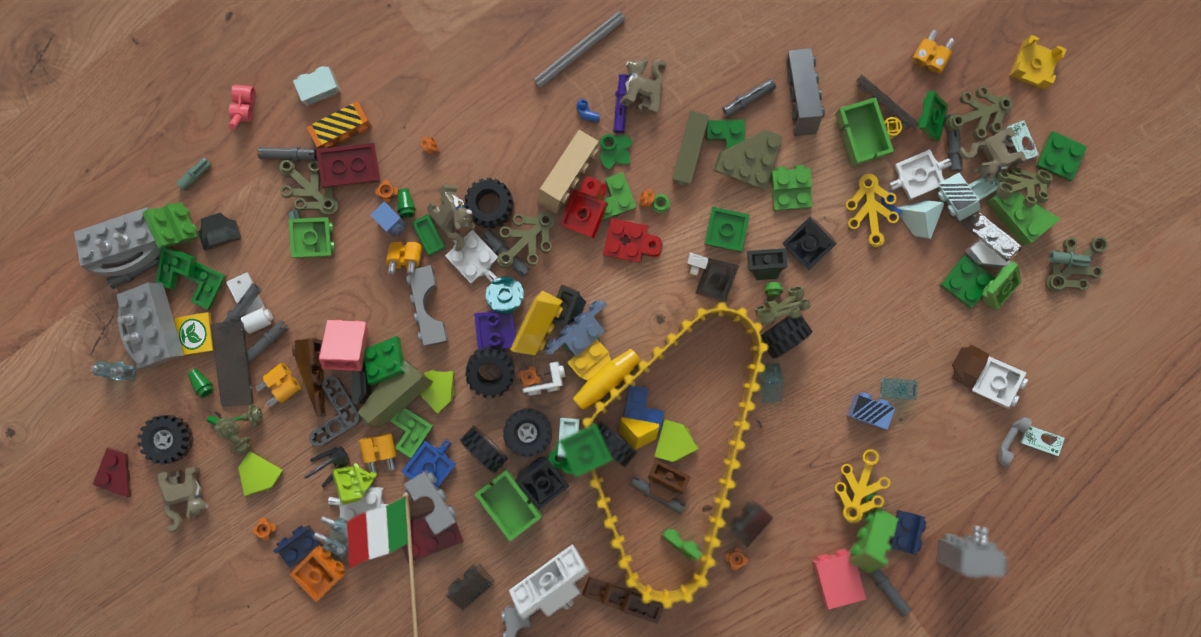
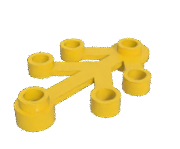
M865 174L859 180L860 189L852 199L846 202V207L850 211L856 210L858 202L865 194L867 202L857 215L849 220L848 225L851 229H858L860 222L869 212L872 234L868 240L871 246L878 248L884 244V236L879 233L877 211L892 224L899 221V215L877 202L874 192L883 197L889 205H893L897 198L894 193H888L878 185V179L875 175ZM871 180L872 185L866 186L865 182ZM890 195L894 196V201L888 202L887 197ZM852 201L855 202V207L849 208L848 204ZM895 214L897 219L891 221L889 219L890 215ZM853 220L858 221L856 227L851 226ZM874 236L880 237V241L878 243L873 242Z
M867 450L863 454L865 466L859 484L853 474L854 468L850 464H844L841 467V472L846 476L855 496L853 501H851L847 494V485L843 482H838L835 485V491L839 493L845 505L843 516L850 523L859 522L864 512L875 507L881 508L885 504L883 497L874 496L872 501L860 505L863 497L880 489H888L891 486V481L887 477H881L878 482L867 486L873 466L877 465L880 461V455L875 450ZM870 455H875L876 457L873 462L869 461ZM847 466H849L851 469L849 473L844 472V469ZM884 479L888 481V485L886 487H883L881 485V482ZM839 485L844 486V490L842 492L838 490ZM877 498L882 500L880 505L875 504ZM851 510H856L857 514L855 517H851Z

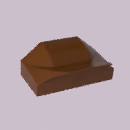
M973 345L962 347L952 364L954 369L952 378L966 387H971L983 371L989 354Z
M655 460L648 475L650 494L669 502L676 496L683 495L690 476Z

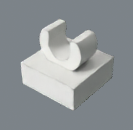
M690 252L687 263L692 265L690 274L697 275L699 268L706 269L708 258Z

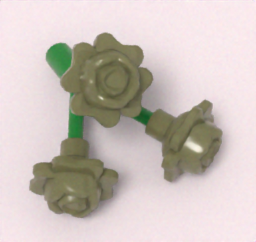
M251 404L248 406L247 413L239 417L229 418V416H225L223 419L209 416L207 422L216 425L214 430L218 433L219 438L224 437L226 440L231 438L234 444L233 450H231L232 454L238 453L243 455L250 450L251 446L249 443L251 439L248 437L240 439L237 436L238 432L236 430L240 426L236 421H249L253 427L259 425V421H262L263 414L260 408Z

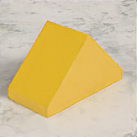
M621 417L618 433L634 450H637L656 440L660 424Z

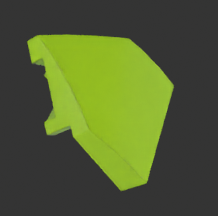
M431 370L424 373L433 383L420 396L437 414L456 395L454 391L455 371L441 372Z
M664 420L654 457L676 462L699 450L689 429L685 425Z
M250 451L238 467L245 497L263 491H270L283 473L282 469Z
M357 463L354 464V467L333 469L332 476L341 505L361 501L377 474L372 471L369 473L359 468Z

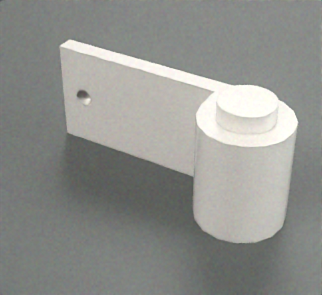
M248 272L226 282L236 303L239 302L251 283H253ZM260 295L256 297L243 317H241L242 324L249 334L271 325V320H273L271 311L269 309L266 310Z

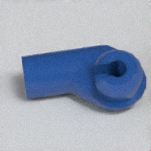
M580 99L576 105L580 117L583 120L598 123L600 114L591 112L587 105V100Z
M888 196L887 201L893 202L894 196ZM881 197V203L891 212L898 213V215L901 214L902 210L894 206V204H887L885 199Z

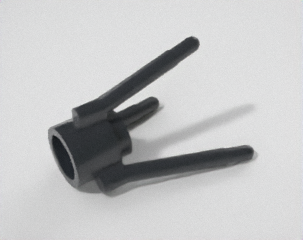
M340 446L311 458L310 461L313 462L329 456V460L310 471L304 478H309L331 463L334 466L339 465L337 468H343L348 464L347 460L350 459L347 452ZM332 474L322 484V487H325L333 479Z

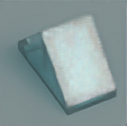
M780 363L762 364L765 366L764 371L760 372L762 402L782 401L784 380Z
M882 378L880 397L917 400L918 380Z

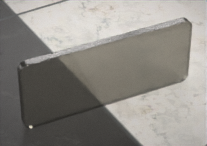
M243 321L212 323L211 333L221 405L229 407L253 404Z

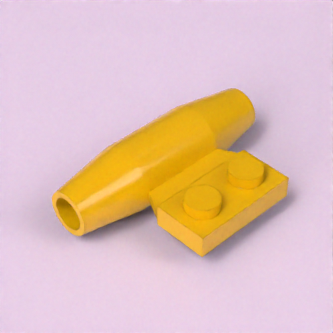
M596 339L577 357L574 356L567 362L579 378L587 380L574 396V402L581 410H584L601 400L612 388L619 385L627 374L631 373L640 362L639 356L632 349H629L611 360L607 349Z

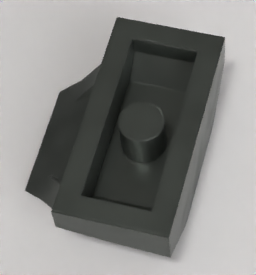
M222 213L201 218V228L198 233L203 250L206 251L242 239L237 221L228 219Z
M786 248L747 251L748 269L757 280L778 279L781 271L788 267Z
M563 284L561 285L556 298L563 301L560 306L563 310L559 318L555 317L553 323L566 327L583 312L587 301L580 296L579 291Z
M362 365V371H351L352 404H364L372 394L371 385L367 381L366 368Z

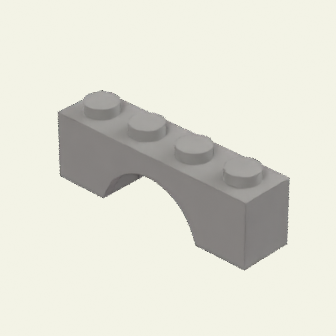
M430 265L414 269V274H410L406 278L408 286L412 287L413 294H410L412 305L416 306L417 313H414L416 324L420 326V331L418 332L419 341L424 346L449 342L445 323L434 320L426 308V300L429 293L437 287L434 267Z

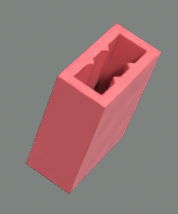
M327 320L319 356L322 369L362 371L369 334L366 322L358 320Z
M847 549L835 551L836 554L831 556L822 554L817 556L816 560H812L824 606L828 610L866 600L858 567L849 562L851 554Z

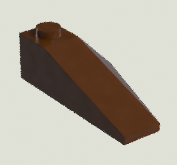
M315 338L295 340V345L292 346V354L295 357L316 416L325 417V391L322 387L324 369H322L319 360L323 340Z

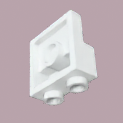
M989 357L972 392L1009 410L1011 406H1016L1020 398L1017 396L1019 389L1024 390L1028 379L1025 378L1026 372Z

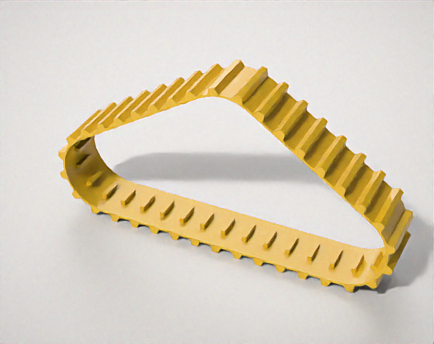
M718 303L714 309L709 311L703 308L698 309L693 313L694 320L692 322L685 319L679 325L680 333L678 335L672 333L665 338L667 345L663 349L656 347L651 352L653 358L648 363L642 360L637 365L639 372L635 376L627 374L624 377L625 385L620 390L612 388L610 390L611 398L605 404L598 402L596 404L597 412L594 413L592 418H585L583 421L585 427L595 424L592 422L594 417L600 411L605 414L607 410L604 407L615 397L620 400L622 397L619 393L628 384L633 387L636 384L633 380L643 370L647 374L650 371L647 366L657 357L662 360L664 356L661 353L671 344L674 347L677 346L679 343L676 339L684 331L689 334L692 331L690 326L699 319L700 322L706 320L704 316L716 314V317H722V314L734 318V322L739 321L747 329L745 331L746 334H750L753 344L751 347V351H753L752 362L747 365V369L750 370L746 383L742 385L745 388L742 401L737 404V406H740L737 421H733L732 424L735 425L732 440H728L730 448L727 459H723V463H725L722 478L718 479V482H720L718 495L713 498V501L716 503L713 515H709L708 518L711 521L708 534H704L703 537L706 542L703 554L699 558L701 562L697 572L694 571L692 574L693 578L685 586L682 584L681 588L674 591L664 589L663 592L655 591L650 585L647 584L645 586L638 581L639 575L637 571L632 573L628 563L632 561L631 555L625 554L621 543L625 541L624 535H618L614 522L618 521L617 516L611 515L607 502L611 501L610 496H604L600 485L604 481L603 477L598 478L595 469L592 470L594 476L590 479L591 487L598 488L601 494L597 498V504L601 508H606L607 515L604 517L605 526L614 530V534L611 536L612 546L621 550V553L618 555L620 568H627L626 582L628 586H636L641 592L642 600L646 603L653 599L663 602L665 608H670L672 602L682 599L688 603L693 601L692 593L699 586L706 587L708 584L705 578L707 568L715 565L711 552L713 547H719L720 545L716 532L717 528L724 527L725 521L721 518L723 508L730 506V502L725 497L727 489L734 488L735 482L730 477L732 470L740 466V463L735 458L737 450L744 449L745 443L740 438L742 430H747L750 427V424L745 419L747 411L754 410L755 408L750 399L752 391H759L760 385L755 382L757 372H762L765 368L760 363L761 353L768 350V346L761 342L759 334L762 325L760 323L753 324L746 317L747 310L743 307L735 311L727 309L725 303Z

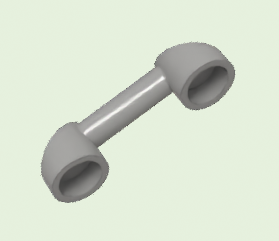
M1022 417L1011 425L1001 447L998 449V462L1001 465L1007 467L1011 463L1014 454L1008 451L1018 431L1025 433L1030 428L1031 419Z

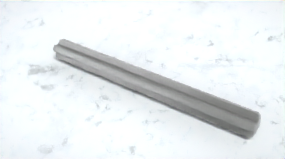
M618 11L534 78L535 84L539 88L545 85L625 21L623 13Z

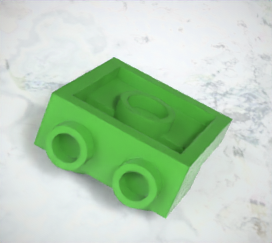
M805 165L794 166V169L787 170L785 166L776 167L775 171L771 172L774 211L813 207L810 168H805Z
M182 202L167 204L162 208L148 209L142 213L158 248L189 243L198 237L197 227L191 223L189 218V209L184 207Z
M328 217L289 219L291 258H331V253H335L334 241H330V234H333V223H329Z
M1011 261L1008 266H1004L998 272L995 280L990 281L984 288L982 296L985 304L998 310L1022 283L1018 264Z

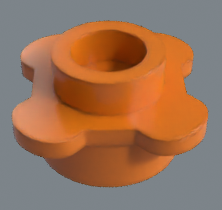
M422 137L423 142L421 146L427 153L432 154L435 151H440L437 147L438 143L432 137Z
M384 180L376 188L375 193L381 196L385 203H389L391 198L398 194V189L393 187L389 180Z
M647 189L641 193L639 201H641L640 207L642 205L650 207L655 198L652 189Z
M530 366L528 370L520 371L518 374L523 381L524 388H529L533 384H539L541 381L540 377L536 374V368Z
M265 517L260 518L259 523L253 528V533L262 538V540L267 541L270 539L272 531L276 530V525L269 523Z
M739 547L735 548L732 553L725 555V559L729 561L731 569L734 571L748 563V558L744 557L742 549Z

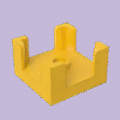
M1031 35L1023 41L1009 76L1045 90L1054 83L1056 75L1052 76L1057 62L1064 57L1067 49L1057 46L1050 50L1035 44L1040 38Z

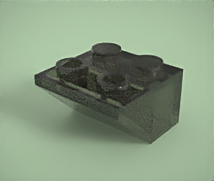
M755 501L747 502L742 508L743 513L739 517L735 516L730 521V527L728 528L747 547L773 519Z
M473 564L462 575L464 578L460 579L458 577L447 588L449 590L445 595L447 599L462 610L468 607L495 582L481 564L476 567Z

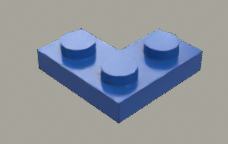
M630 385L624 417L660 424L659 430H661L664 411L645 408L649 389L637 386L632 387Z

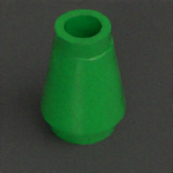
M399 189L397 213L400 214L401 218L413 217L416 207L409 189Z
M193 369L187 374L195 394L200 398H205L214 391L213 384L198 369Z

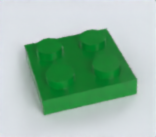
M927 91L926 98L923 100L922 115L918 119V128L932 141H940L949 105L935 91Z
M1052 131L1048 135L1035 167L1069 182L1073 181L1087 146Z
M712 207L704 245L742 252L750 214Z
M963 255L940 286L968 308H973L982 296L984 288L995 278L966 255Z
M395 336L366 348L364 356L368 384L373 386L405 373L401 339Z
M596 424L559 440L575 477L612 461Z

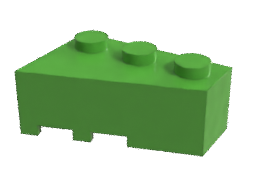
M1019 192L1013 193L1006 200L1000 199L997 195L993 196L986 203L1022 246L1032 243L1060 220L1059 217L1038 204H1035L1033 208L1026 207L1023 204L1025 196Z
M875 508L866 513L864 517L865 524L857 533V543L850 550L851 557L849 562L868 573L887 564V559L884 558L885 552H889L891 549L888 542L890 537H894L898 518L881 508Z

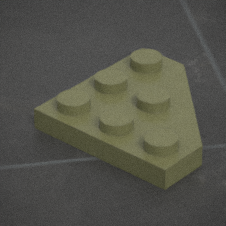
M768 130L757 133L720 152L713 171L762 191L766 190L782 136Z

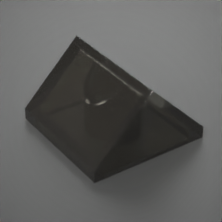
M709 258L695 293L718 303H725L739 265Z

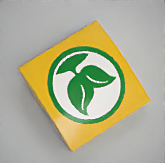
M207 312L174 318L184 356L215 351L211 313Z

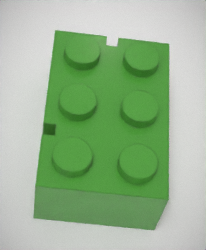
M876 97L839 108L835 113L839 129H844L841 135L852 167L868 163L871 160L875 161L888 157L894 152Z
M508 469L475 493V496L509 541L513 540L542 517V513L533 502L528 503V496L517 485L514 476Z

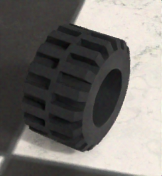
M482 178L479 179L478 183H472V188L467 189L468 194L464 197V206L472 211V221L478 226L481 225L487 229L488 227L496 228L495 226L498 225L500 227L503 225V222L509 220L508 217L510 215L512 216V209L514 208L513 197L503 182L501 183L498 179L492 180L487 178V180H483ZM486 194H495L500 198V206L493 213H483L478 207L479 200Z
M802 315L796 318L788 316L760 336L761 342L768 346L767 352L772 359L778 358L811 335L812 329Z
M489 345V348L483 346L480 351L477 349L469 357L465 371L466 382L470 384L469 388L472 391L476 390L475 394L478 396L481 393L483 398H487V395L495 398L496 394L500 397L513 384L515 373L513 359L511 356H508L506 350L504 352L501 351V347L494 349L492 345ZM492 363L501 369L502 374L497 379L487 380L480 375L479 368L484 364Z

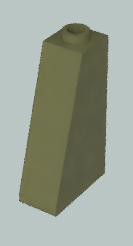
M691 110L689 112L672 179L676 180V184L684 186L687 183L691 184L709 119L707 114Z
M404 360L405 373L380 382L359 410L358 414L363 418L362 422L369 427L373 425L378 428L383 427L427 389L433 381L411 363Z

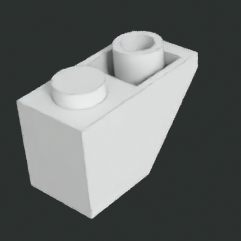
M989 234L982 236L964 250L971 260L979 266L1003 268L1011 262L1009 255L998 247L997 240L989 236Z

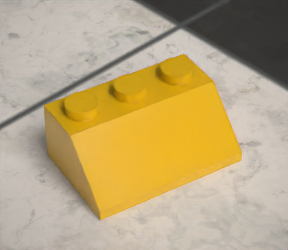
M541 291L534 299L510 350L530 355H536L539 350L543 351L547 343L544 339L547 334L550 335L555 327L553 321L555 317L559 318L563 310L560 307L563 301Z

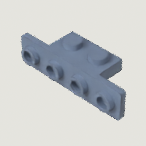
M601 300L592 302L585 313L579 314L574 319L575 322L572 325L564 327L556 339L553 338L548 341L547 347L543 351L551 355L562 344H565L573 355L577 357L605 332L594 316L607 303Z

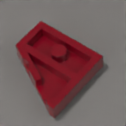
M106 448L92 485L125 497H130L128 454L112 448Z

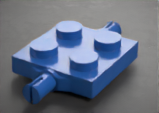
M445 439L440 448H437L428 441H424L401 472L409 477L410 480L426 470L429 473L432 472L437 479L435 484L439 488L456 465L446 454L452 443Z

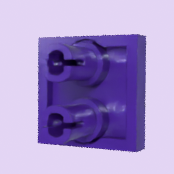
M496 311L474 313L479 351L483 346L489 348V345H492L494 349H497V347L502 349L512 347L516 339L513 312L508 314Z

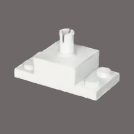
M572 544L511 588L509 592L519 615L523 619L534 613L538 608H541L547 616H550L561 607L569 609L566 603L570 607L573 605V598L580 594L575 582L589 571L577 549Z

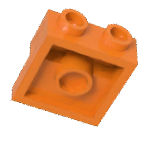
M319 545L290 573V576L317 603L337 584L346 572L344 571V565L331 557L330 550Z

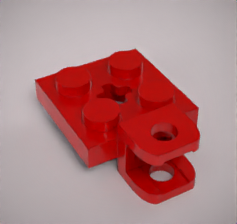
M588 176L584 179L579 190L580 192L573 190L559 225L594 239L608 206V203L603 201L607 192V185L601 183L598 179ZM586 209L587 216L582 219L580 213Z
M611 218L603 256L641 263L642 254L649 257H659L663 242L658 236L647 234L648 225ZM628 236L631 242L624 246L621 238ZM656 244V247L652 249L651 245Z

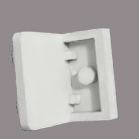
M559 362L550 363L553 383L524 388L523 393L528 392V396L541 394L543 389H547L548 392L560 390V386H564L562 378L566 377L564 366H560Z

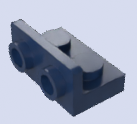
M897 510L896 518H898L894 537L891 538L889 545L891 549L917 555L922 547V540L920 539L922 532L926 528L925 517Z
M301 525L292 532L293 536L291 538H283L276 544L278 547L273 550L275 554H280L289 568L323 544L321 541L313 538L315 532L310 525L304 528Z

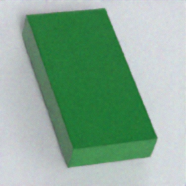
M429 214L411 222L429 257L446 249Z

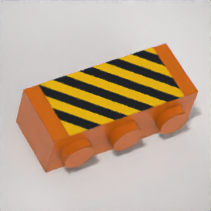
M356 101L308 126L307 129L317 148L324 149L333 148L339 142H346L352 138V135L356 133L361 134L372 125L362 106Z

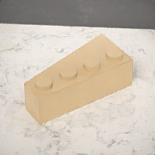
M578 130L541 186L537 204L557 215L563 203L565 204L568 200L572 188L575 189L580 175L584 174L588 169L589 160L591 158L594 159L599 151L597 149L598 140Z

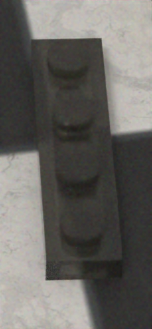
M861 74L855 81L858 83L856 87L863 93H870L872 95L871 99L876 97L878 105L882 104L887 108L885 110L886 113L891 117L897 116L905 129L909 130L911 128L915 130L918 122Z
M977 211L961 221L958 220L956 215L952 216L950 214L954 220L1006 262L1022 250V246L980 212Z

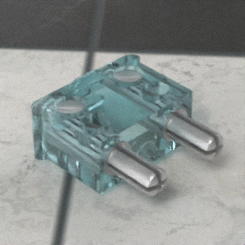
M95 361V365L92 366L94 369H91V371H93L95 376L134 381L137 366L125 365V363L118 361L115 363Z
M323 516L321 523L332 527L328 537L315 532L313 538L325 543L323 549L339 555L343 559L348 551L347 520L337 517L336 521Z

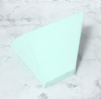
M926 200L897 208L902 210L900 217L915 237L931 239L944 203Z

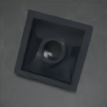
M810 216L782 244L809 271L837 245V242L819 222Z
M546 456L537 458L520 471L515 479L517 485L538 510L569 487V484Z

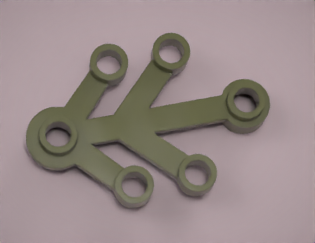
M986 86L977 88L975 95L979 99H986L993 105L987 106L974 99L971 92H964L959 97L960 102L977 110L963 116L958 114L950 116L946 120V126L949 130L956 131L962 128L964 123L980 118L977 129L973 131V136L977 140L983 139L987 135L985 128L990 115L996 112L993 123L989 125V131L992 134H997L1003 129L1002 119L1004 114L1012 110L1013 102L1006 95L997 97L989 93V89Z
M284 160L280 163V173L285 177H292L304 188L292 189L290 186L285 185L280 190L282 197H313L318 201L306 202L304 199L298 198L294 202L297 211L320 210L325 215H332L337 211L338 203L332 197V187L325 188L324 196L319 192L320 171L317 161L309 163L311 184L295 170V165L292 161ZM285 165L291 166L289 169L284 168ZM313 165H317V166H318V168L315 169V170L312 169L311 167H312ZM284 190H289L290 193H289V194H284L283 191H284ZM301 202L304 205L302 207H298L297 204ZM326 203H331L332 206H331V207H325V204H326Z
M1012 167L1009 173L1006 171L998 173L996 179L1001 183L996 190V195L1000 199L1006 200L1013 193L1026 189V197L1023 200V204L1028 208H1033L1037 201L1045 204L1050 198L1047 187L1051 185L1053 177L1045 170H1039L1034 174L1021 170L1018 167ZM1009 180L1017 184L1011 185L1010 183H1007V181ZM1034 186H1039V192L1035 197Z
M541 212L537 217H524L522 214L514 215L512 222L515 226L519 227L522 224L535 225L531 230H514L507 226L500 229L499 236L502 239H521L508 252L499 254L497 258L499 267L503 269L509 268L512 265L513 257L527 244L528 257L526 261L528 265L535 266L539 261V257L536 254V235L540 231L542 235L540 250L543 253L550 252L552 244L549 241V230L553 227L555 220L549 212ZM515 218H521L522 222L517 223ZM542 219H548V223H543ZM506 230L509 234L505 236L502 234V231ZM547 244L549 249H544L542 245ZM504 256L508 257V258H509V261H508V262H504V261L502 260V257H504ZM534 257L536 262H531L529 258Z
M1103 237L1092 239L1089 244L1090 247L1081 255L1089 256L1090 258L1094 253L1105 251L1108 247L1107 240ZM1068 238L1064 240L1063 246L1066 249V253L1071 251L1075 254L1076 239ZM1068 241L1072 242V247L1068 246ZM1095 242L1099 244L1098 249L1095 247ZM1052 263V274L1047 277L1046 286L1052 292H1060L1065 287L1086 290L1089 287L1087 279L1068 280L1067 278L1071 274L1090 275L1092 278L1102 276L1103 269L1100 266L1080 267L1071 265L1070 267L1066 266V269L1061 272V264ZM1094 269L1098 270V275L1094 274ZM1054 279L1058 282L1057 286L1053 285ZM1081 281L1084 282L1083 288L1080 286Z
M795 286L789 288V297L780 304H777L776 298H769L765 300V306L755 307V313L758 316L757 321L763 325H769L776 318L789 315L790 318L799 317L801 315L800 310L810 308V301L803 299L805 295L803 287Z

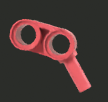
M233 85L231 98L236 104L231 103L229 106V118L231 120L228 125L229 129L235 130L239 122L252 121L253 104L256 96L254 87Z

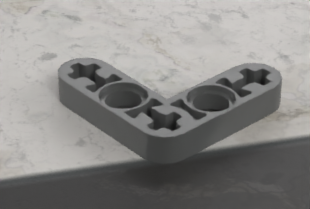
M336 376L326 377L322 382V387L339 415L311 432L309 436L310 443L317 447L329 443L361 421L357 406L352 404V398L341 380ZM329 380L336 381L334 387L337 391L341 389L342 392L336 393L333 388H328ZM341 395L347 399L346 405L342 407L337 404V399ZM350 405L352 408L348 410L351 414H356L355 422L352 420L348 421L347 418L350 416L347 411L342 412V410L347 409ZM333 422L340 424V431L338 433H334L330 429ZM327 431V433L331 436L329 438L328 435H325L321 438L322 442L315 441V438L317 437L316 433L323 434Z

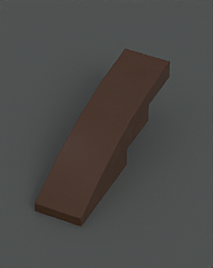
M588 576L582 592L584 597L657 624L664 605L659 602L650 600L646 603L642 600V596L590 576Z

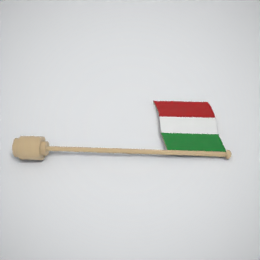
M405 492L402 498L384 507L363 512L347 521L349 568L351 569L363 561L389 554L408 544L414 637H418L409 496L411 495Z

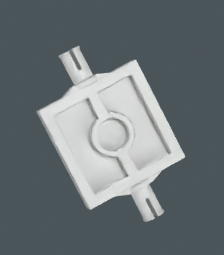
M927 150L895 164L894 167L898 174V180L889 183V187L892 186L890 190L892 191L902 186L910 200L938 188V184L944 181L941 169L951 166L950 159L947 158L938 163L931 150Z
M471 230L463 237L465 245L461 251L455 250L457 241L452 240L455 245L445 256L471 284L483 275L490 282L493 279H497L490 269L493 263L497 261L498 255L474 230Z
M370 486L362 500L341 505L339 498L329 497L328 505L339 506V522L347 523L349 519L363 512L384 507L388 504H384L383 501L384 488Z

